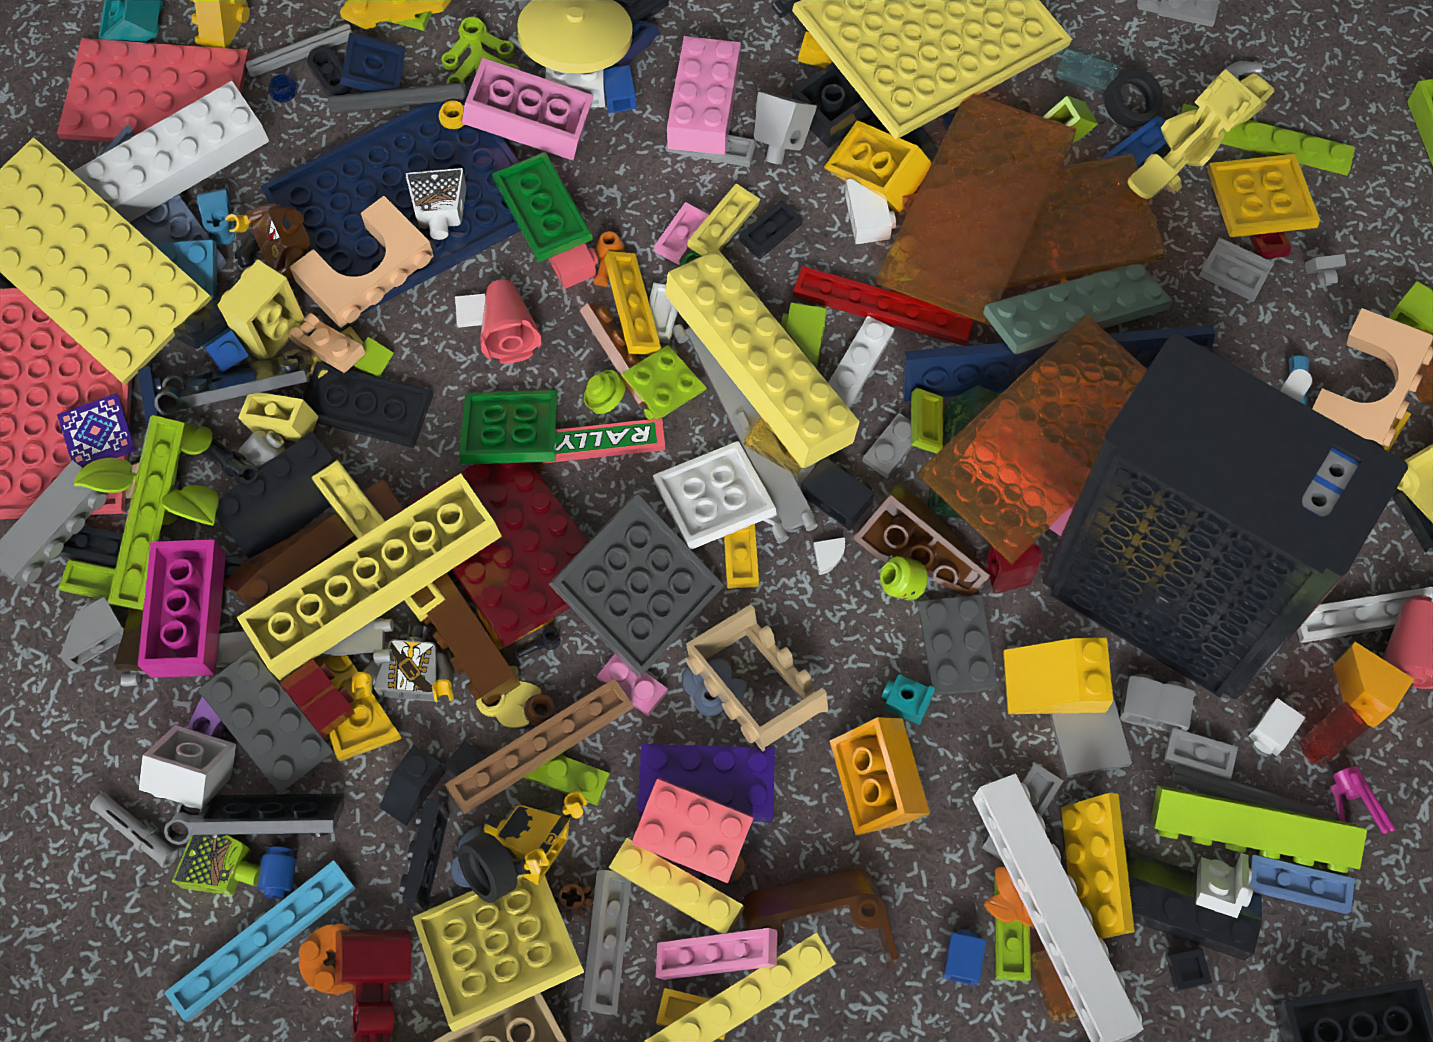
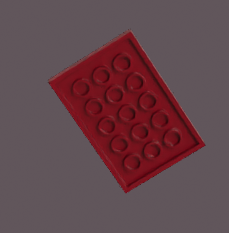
M529 462L473 464L406 502L408 508L461 473L494 520L502 537L451 569V571L504 646L509 645L571 608L548 583L589 542Z

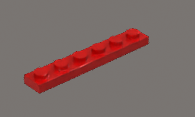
M804 266L801 267L793 290V297L865 318L870 316L886 324L963 346L967 344L975 318L973 314Z

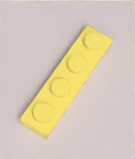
M626 838L609 866L612 871L719 934L731 932L745 908L741 903L658 855L631 844L632 840Z

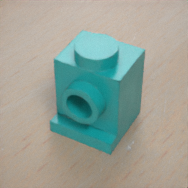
M898 674L895 682L888 681L881 698L887 700L884 710L920 725L933 697L935 688L930 685L927 687ZM903 691L913 695V698L904 699L901 693Z

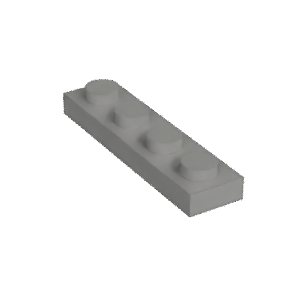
M599 870L596 875L581 1010L615 1015L618 1010L631 881L609 870Z

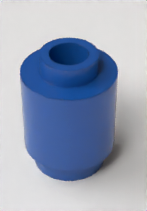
M284 847L267 848L266 855L262 856L257 888L264 891V897L283 899L285 893L292 892L296 859L293 858L294 850Z

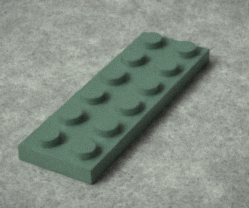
M1135 262L986 304L983 314L1014 354H1018L1066 337L1080 336L1168 310L1173 300L1140 262Z

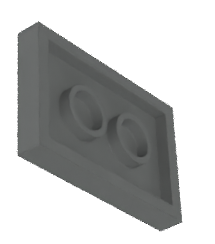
M982 595L918 601L930 686L935 688L933 696L997 689L998 685Z

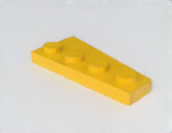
M347 655L313 659L317 665L324 662L335 676L331 680L332 684L337 689L343 686L355 701L351 704L355 714L329 733L339 762L402 739L373 693L370 696H365V688L363 687L352 692V677L358 671Z

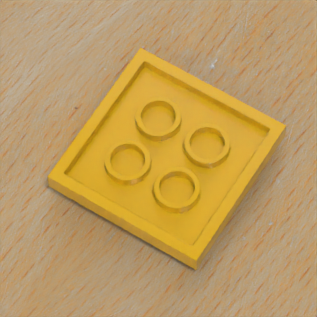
M1296 154L1209 163L1207 173L1230 237L1318 228L1320 217Z

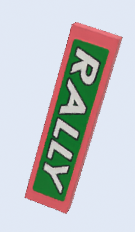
M662 418L557 429L555 461L543 463L666 450Z

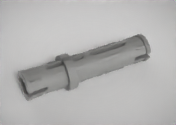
M100 793L92 801L90 809L98 813L115 829L131 840L137 851L147 853L162 868L169 867L175 861L178 851L158 836L157 830L153 827H146L130 812L109 797L107 793Z

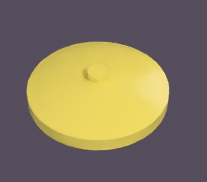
M532 0L523 8L519 15L518 40L524 52L542 66L566 73H589L608 68L626 55L632 42V22L626 10L614 0Z

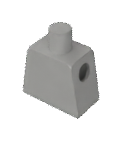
M758 92L754 138L756 141L769 144L765 161L782 165L786 149L800 151L803 148L816 111V105L777 94Z

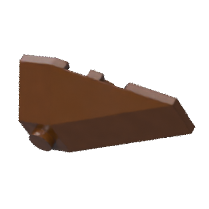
M900 482L884 498L853 537L867 551L884 562H888L890 557L896 556L921 562L925 566L927 573L933 575L935 583L966 596H972L991 575L988 569L938 516Z
M335 513L246 560L223 582V585L246 606L252 608L347 547L356 537L341 517Z

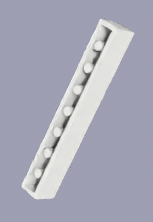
M1016 774L981 786L972 799L1090 1041L1123 1042L1133 1038L1143 1030L1141 1014L1138 1008L1130 1003L1125 993L1124 980L1118 971H1114L1108 959V948L1105 942L1097 937L1092 927L1093 920L1091 914L1085 906L1081 905L1076 895L1077 888L1075 882L1070 875H1066L1060 863L1061 856L1059 850L1054 844L1050 843L1045 833L1044 820L1039 813H1035L1030 803L1028 788L1024 783H1020Z

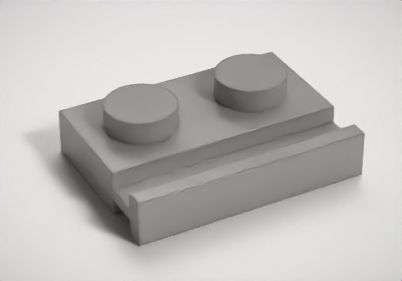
M1219 237L1199 277L1254 302L1274 263Z

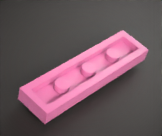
M771 928L657 943L656 978L663 980L777 966V930Z

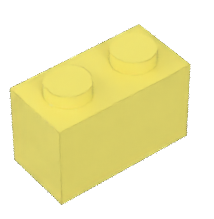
M259 392L247 395L238 418L253 433L257 430L274 431L283 440L297 442L310 431L313 432L319 416L303 399Z

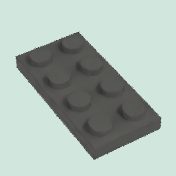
M252 649L197 690L279 794L333 753L332 749Z

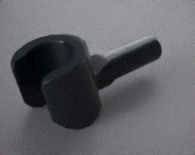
M547 627L543 631L541 639L517 650L519 658L542 648L547 650L556 649L560 645L561 638L549 641L546 637L555 634L557 628Z

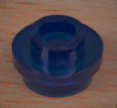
M284 74L274 76L268 86L270 97L274 101L281 103L292 100L298 91L296 82Z

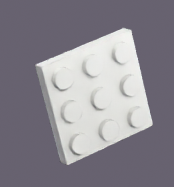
M739 441L653 475L654 482L684 542L690 550L777 515L775 505Z

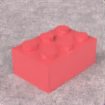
M657 778L631 844L728 883L754 816L662 778Z

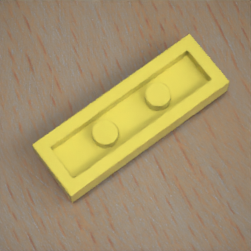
M735 184L689 238L687 247L701 256L718 249L721 251L758 207L760 198Z

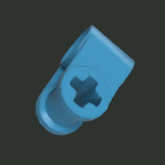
M227 188L197 194L202 223L208 231L209 238L216 242V246L229 245L235 238V232H230L229 230L235 227L233 221L225 220L228 215L233 214L229 205L231 198Z

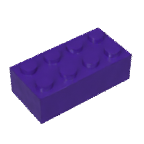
M641 744L638 796L639 818L643 815L657 778H662L753 815L752 822H773L775 748H765L762 751L759 747Z

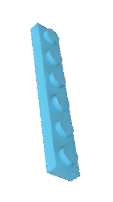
M333 860L164 992L181 1018L188 1022L356 888Z

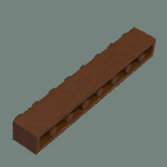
M384 479L363 491L385 522L404 510ZM445 573L433 581V584L445 600L426 613L428 616L423 621L426 625L432 622L436 627L437 631L432 635L442 650L449 647L454 654L449 660L459 675L465 672L471 680L465 685L477 701L482 697L487 706H490L499 700L501 695L508 694L521 684L448 574ZM427 586L414 593L422 607L436 598Z

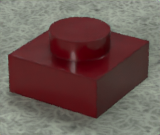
M1284 232L1251 235L1250 240L1258 256L1267 260L1289 256L1291 246Z

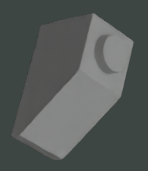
M105 597L89 601L83 606V609L74 615L60 654L63 662L72 670L121 642L125 626L114 606L108 604V600Z

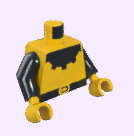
M574 791L565 797L563 803L552 807L530 808L523 805L516 806L507 820L491 814L485 822L483 832L493 835L502 843L514 863L517 876L522 875L538 885L568 840L570 816L575 819L580 818L583 815L582 807L587 805V801L580 791Z

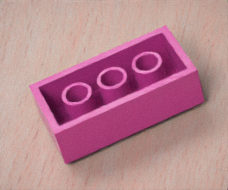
M215 539L150 542L138 666L151 678L215 676L226 553Z

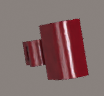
M338 930L336 932L335 985H353V1042H390V1034L394 1026L393 1003L390 1002V984H402L411 979V938L409 930Z

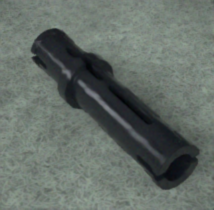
M213 438L210 447L200 453L218 466H221L225 474L237 477V479L245 484L254 482L258 476V473L254 472L258 471L257 467L247 462L241 453L237 451L232 452Z

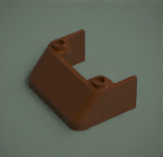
M854 868L752 891L742 901V905L745 907L742 911L745 931L763 928L777 930V949L781 946L784 939L782 921L849 906L851 918L858 927L865 930L878 928L887 968L895 967L898 961L885 905L872 876L863 869Z

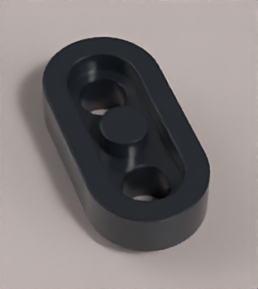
M326 47L312 50L307 57V63L324 93L330 97L347 94L351 87L341 84L333 86L335 83H340L343 69L334 52ZM327 63L323 67H319L320 64Z

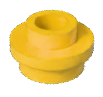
M458 101L444 103L439 111L440 123L448 129H458L465 124L462 123L465 106Z

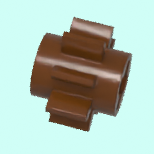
M577 877L573 884L567 885L565 881H560L562 886L560 893H552L554 899L560 901V904L557 905L560 913L566 912L567 922H571L573 915L578 914L583 920L586 919L585 908L593 907V901L586 899V896L592 892L591 887L586 886L582 889L580 887V880ZM573 893H577L581 901L574 902L573 907H569L565 898H571Z

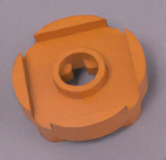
M330 924L315 930L299 948V969L303 979L311 988L323 994L339 995L353 989V985H335V968L332 965H325V961L329 958L328 953L331 951L336 953V932L338 930H353L344 924Z

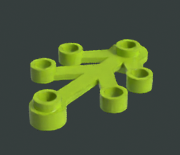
M468 17L461 22L458 30L459 40L441 58L442 65L446 70H454L459 66V57L469 46L471 47L472 53L457 72L448 77L447 84H452L453 82L464 83L474 69L477 73L482 58L519 70L516 64H508L483 51L481 43L497 50L499 57L502 59H509L515 53L512 42L503 41L487 33L486 25L477 17ZM503 48H510L508 52L501 51ZM448 59H455L453 63H446Z

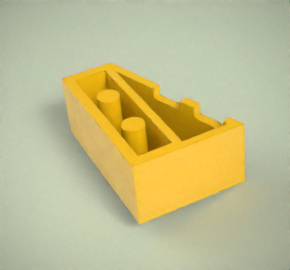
M190 0L195 2L196 14H192V23L198 25L199 35L195 37V43L205 47L228 49L241 24L246 23L250 16V9L246 0Z

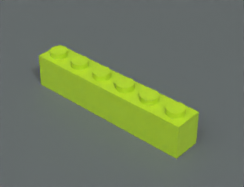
M1157 785L1150 825L1154 829H1158V835L1178 839L1179 834L1192 836L1191 841L1198 844L1212 846V841L1226 843L1225 848L1229 850L1246 852V847L1258 849L1259 855L1273 859H1280V854L1293 856V862L1308 866H1314V861L1327 863L1328 869L1348 873L1349 868L1360 870L1367 829L1359 824Z

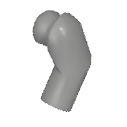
M1237 61L1225 67V69L1238 79L1239 75L1249 76L1253 73L1261 76L1262 63Z

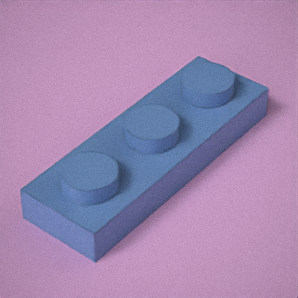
M1257 855L1249 857V868L1253 869L1249 886L1253 887V892L1343 914L1351 912L1355 878Z

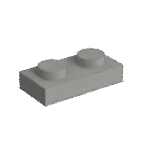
M898 413L864 455L862 462L888 478L913 447L911 445V420Z
M1172 728L1163 762L1172 765H1183L1230 780L1238 747Z

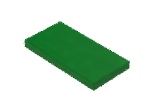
M546 152L492 173L499 192L538 263L593 240L591 231Z

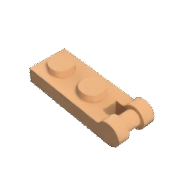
M311 313L303 319L304 323L298 328L294 327L288 332V336L296 345L304 350H310L311 354L343 373L348 371L366 354L361 344L319 321Z

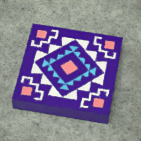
M117 393L57 414L70 459L82 468L98 459L118 458L137 451L121 399Z

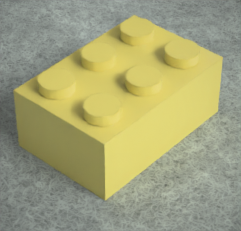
M258 259L251 267L244 270L240 280L232 289L227 290L222 295L220 302L217 304L229 328L245 351L259 360L274 358L290 340L288 332L304 323V316L287 278Z

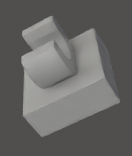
M1345 254L1316 257L1305 262L1307 274L1318 273L1317 278L1320 287L1338 283L1336 270L1346 266Z

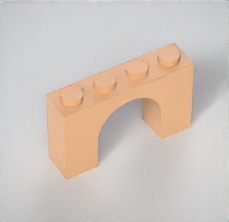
M382 196L361 212L365 228L386 249L383 261L375 270L358 277L341 275L334 271L314 249L290 266L296 283L340 329L347 323L354 322L361 312L370 305L380 302L387 292L394 287L402 285L409 275L417 269L425 267L430 259L434 257L429 240L385 196Z
M1362 308L1349 333L1347 346L1383 360L1394 374L1395 387L1385 398L1371 403L1355 402L1322 388L1312 409L1365 439L1374 440L1382 446L1389 447L1396 433V429L1391 427L1396 418L1403 419L1410 402L1405 401L1409 391L1416 392L1423 377L1418 372L1422 364L1428 366L1433 357V347H1431L1433 335Z

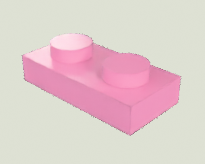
M685 202L654 245V252L680 265L682 259L691 250L687 247L689 238L709 214Z
M616 654L612 656L597 675V679L603 684L615 678L633 703V706L647 716L652 713L668 692V688L646 672L642 676L637 677Z

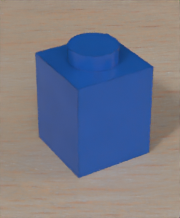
M629 65L613 66L609 69H604V92L608 114L637 109L636 94Z
M228 327L203 345L212 361L222 372H225L249 356Z
M960 929L958 934L951 933L948 940L942 979L976 986L980 982L986 940L978 938L979 934L970 930Z

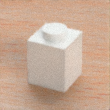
M1277 698L1268 707L1248 737L1254 740V745L1260 751L1266 754L1273 753L1277 756L1287 746L1306 717Z

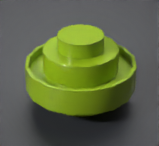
M605 370L590 378L584 392L585 405L596 414H605L614 409L625 393L626 384L622 377L613 370Z

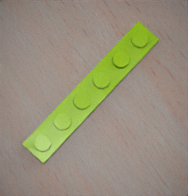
M1183 104L1180 114L1199 109L1200 107ZM1251 120L1238 124L1229 132L1224 129L1225 136L1221 144L1268 156L1296 154L1299 164L1346 176L1350 172L1355 150L1354 146Z
M155 415L150 416L108 604L143 610L150 542H158L165 513L162 498L170 491L185 424L183 422Z

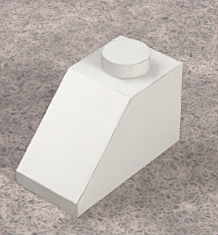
M853 179L846 180L845 197L855 244L891 239V231L896 228V218L894 211H889L887 200Z

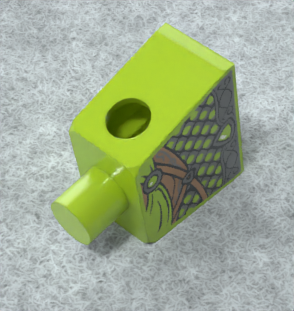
M192 835L172 882L183 889L234 895L239 881L252 886L258 884L261 866L247 862L251 850L228 835L220 838Z

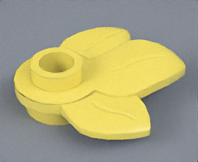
M509 666L519 681L517 666ZM519 681L521 685L508 694L501 695L497 705L487 706L481 697L476 701L477 707L485 716L496 717L501 725L505 727L522 728L530 724L524 715V707L527 700L534 695L541 694L542 691L536 685Z

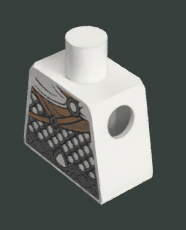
M463 169L406 173L419 228H430V237L433 239H445L448 236V226H458L462 223L467 188Z

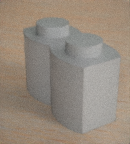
M1139 673L1129 676L1124 684L1119 718L1123 722L1152 727L1166 732H1170L1172 728L1187 731L1190 726L1195 691L1186 688L1185 684L1177 681H1169L1167 684H1162L1155 681L1154 677L1148 674Z

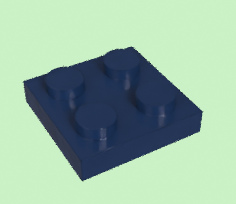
M349 33L340 84L368 92L399 89L406 47Z

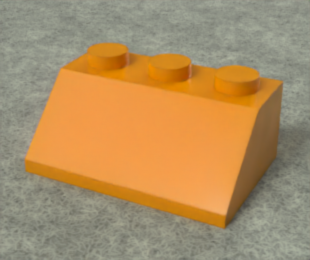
M877 717L830 740L855 835L906 824L930 814L903 718Z

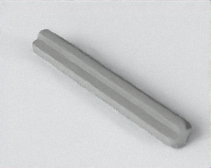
M348 23L251 59L245 63L251 77L259 76L308 57L309 53L316 48H331L347 42L349 33H353V30Z

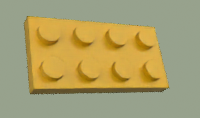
M1107 793L1061 807L1068 875L1075 882L1077 888L1076 895L1081 905L1085 906L1091 914L1093 920L1092 927L1097 937L1105 939L1135 932L1119 794Z

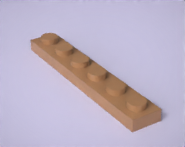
M614 678L445 783L446 788L465 815L633 709V703Z

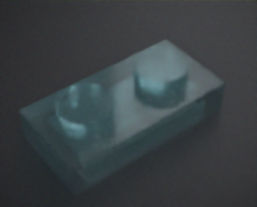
M1065 49L1055 77L1105 94L1107 86L1117 77L1120 66Z

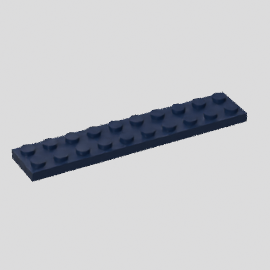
M1213 325L1066 337L1018 354H1014L1006 343L904 351L903 398L904 402L911 401V393L916 388L934 393L943 398L1027 391L1032 374L1124 383V380L1137 382L1142 379L1171 334H1180L1197 345H1204L1212 350L1216 333Z

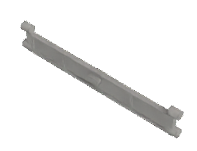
M682 324L674 326L672 331L678 343L690 340L753 468L775 505L776 514L781 523L772 526L771 531L777 543L787 541L789 537L786 532L802 525L805 526L807 531L815 529L818 524L767 423L691 328L685 330Z
M374 619L318 657L373 652L375 663L392 662V649H385V632L394 630L393 619ZM245 631L219 634L216 667L231 665L251 649L262 663L264 661ZM130 671L128 674H122L121 685L123 687L139 686L141 684V674L146 673L144 671Z

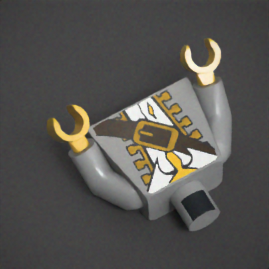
M409 625L407 640H390L388 647L385 648L392 649L393 661L375 663L373 659L363 672L353 675L352 692L363 687L365 688V696H370L372 694V686L374 685V689L379 697L440 702L442 695H448L449 701H453L454 694L452 688L455 673L447 656L439 652L437 645L426 642L428 628L422 625Z

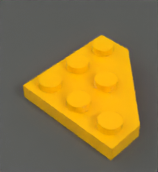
M348 0L341 8L340 14L343 19L363 29L376 27V23L392 20L395 23L413 19L415 14L431 11L432 14L443 12L452 0Z

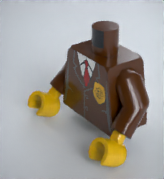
M266 203L247 211V215H228L225 218L226 221L236 220L237 222L236 227L229 230L230 232H245L249 227V223H251V230L267 266L285 276L288 281L294 278L290 266L305 256L310 247V238L303 225L304 217L295 207L284 208L281 204Z

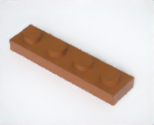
M587 303L579 310L620 376L621 373L642 361L637 354H629L624 333L614 323V316L607 307ZM622 377L623 381L627 385L628 389L634 396L637 403L639 405L647 406V404L642 400V398Z

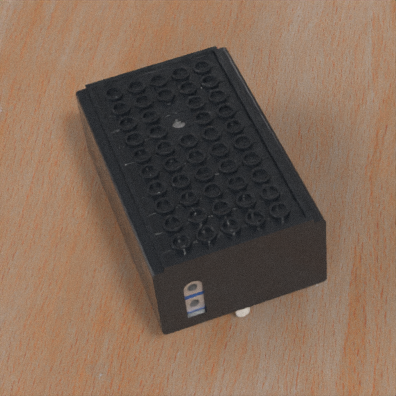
M1174 333L1169 336L1106 432L1042 578V582L1053 590L1051 593L1052 597L1219 698L1224 693L1233 699H1238L1346 575L1407 472L1408 464L1401 458L1386 451L1378 442L1361 437L1301 403L1302 398L1312 383V377L1307 371L1302 369L1294 370L1279 391L1215 355L1207 346L1197 345L1180 334Z

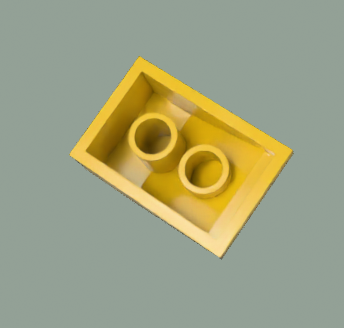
M857 120L824 168L845 182L848 179H853L886 199L888 208L900 213L929 173L933 164L919 146L900 138L895 139L891 134Z
M1072 638L1003 651L1008 714L1106 713L1113 702L1107 638Z

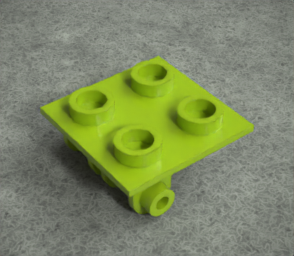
M669 345L621 373V376L647 404L644 414L649 420L653 418L656 420L661 419L707 389Z

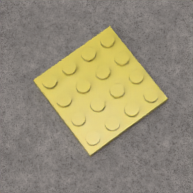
M522 875L517 876L515 890L495 902L488 903L482 900L472 890L413 917L448 1025L452 1032L584 973L545 875L538 885Z

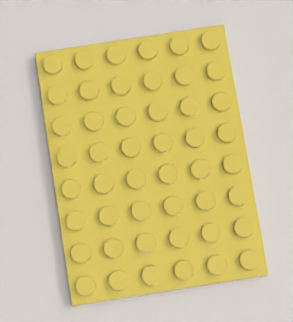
M800 0L794 3L792 9L794 14L895 139L908 134L1065 49L1072 41V38L1040 0Z

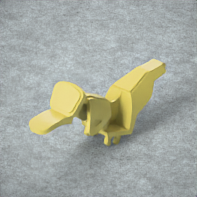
M1225 69L1195 101L1200 107L1199 109L1179 114L1168 119L1163 124L1161 130L1171 151L1163 159L1157 154H1151L1144 161V165L1128 179L1129 187L1144 199L1152 198L1165 186L1173 193L1175 191L1178 192L1182 188L1181 179L1178 176L1182 168L1186 164L1196 167L1203 166L1213 156L1225 136L1224 129L1229 132L1238 124L1246 122L1267 105L1265 101L1274 93V88L1258 74L1253 73L1240 81Z

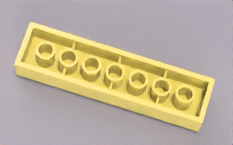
M719 249L668 272L665 296L802 469L854 442L860 421Z
M460 473L239 615L237 619L267 668L281 681L310 659L318 657L502 536L494 520Z

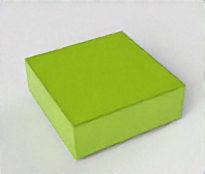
M367 337L362 345L366 354L354 366L369 375L380 377L394 352Z

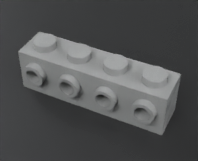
M73 460L0 539V572L23 589L40 576L42 568L51 559L60 554L67 540L83 528L85 520L94 510L103 506L109 495L107 492H99L83 486L74 487V479L82 467Z

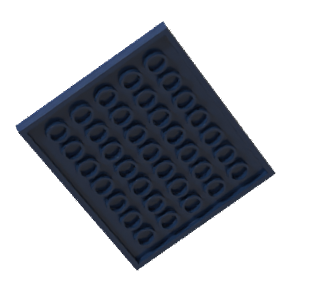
M464 83L465 86H466V91H467V96H468L469 91H470V88L468 87V85H467L466 83ZM466 96L463 100H454V101H458V102H460L463 106H465V102H466L467 96ZM448 101L424 103L260 186L269 203L281 204L284 208L293 206L303 215V225L310 238V247L307 253L314 249L334 271L344 276L358 277L366 275L375 270L385 257L386 249L365 228L361 212L382 196H385L429 240L434 255L425 267L414 271L402 285L392 288L383 296L380 302L370 305L360 315L521 231L492 177V173L519 163L501 136L468 125L458 129L445 128L440 123L439 111L442 105ZM462 168L467 187L462 223L458 226H448V236L445 239H433L430 237V228H419L406 173Z

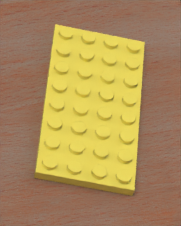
M34 137L0 169V273L118 380L126 385L138 373V370L143 368L175 336L173 329L203 309L212 300L211 296Z

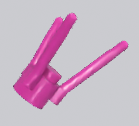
M1358 766L1344 769L1333 775L1336 784L1330 786V789L1335 799L1337 819L1339 821L1346 822L1342 796L1345 795L1347 800L1361 797L1381 832L1386 834L1388 829L1391 832L1395 831V826L1369 788Z

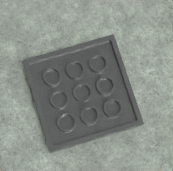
M638 493L633 495L548 583L637 677L642 676L724 586Z

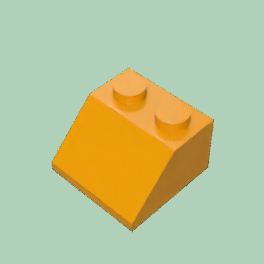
M1354 642L1333 665L1345 710L1352 714V718L1357 723L1373 728L1395 711L1414 681L1412 677L1357 642Z

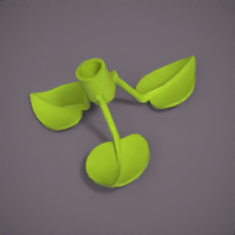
M184 424L170 491L162 498L165 508L162 525L174 523L177 520V515L211 526L215 523L219 497L213 489L201 485H188L181 491L179 489L174 490L181 451L197 455L207 450L212 443V431L208 427ZM102 458L87 464L79 471L74 479V487L83 486L107 493L122 492L133 484L137 473L131 472L132 464L129 461L119 458Z

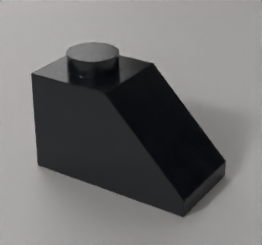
M413 745L393 772L379 808L407 826L419 807L422 806L446 773L441 762Z

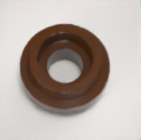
M537 694L530 697L524 707L526 719L535 726H539L557 714L555 702L545 694ZM541 707L545 709L546 714L538 715L534 710Z

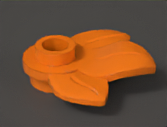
M1006 867L996 868L995 881L1000 894L984 902L985 908L992 916L1004 923L1019 920L1024 925L1034 926Z

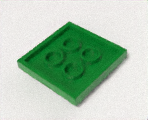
M557 390L465 393L459 453L460 463L489 464L555 461L558 412Z

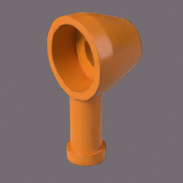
M611 231L605 232L600 236L595 248L600 265L593 283L607 287L609 282L604 261L607 252H625L623 241L616 233Z

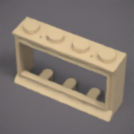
M751 604L686 643L689 655L686 658V662L695 675L700 673L704 678L705 687L710 695L714 698L718 696L721 699L727 716L731 720L737 719L742 725L741 731L748 742L751 744L755 742L762 751L765 750L766 746L818 713L828 712L826 691L823 688L816 692L814 691L811 676L805 669L801 672L797 671L793 665V657L789 649L785 647L779 650L775 645L774 634L768 625L761 628L757 624L755 608ZM745 635L749 637L802 700L761 727L706 661V659Z

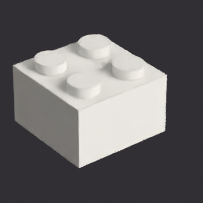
M175 725L143 755L139 790L151 793L159 798H167L183 803L187 807L202 809L230 780L233 772L236 744Z

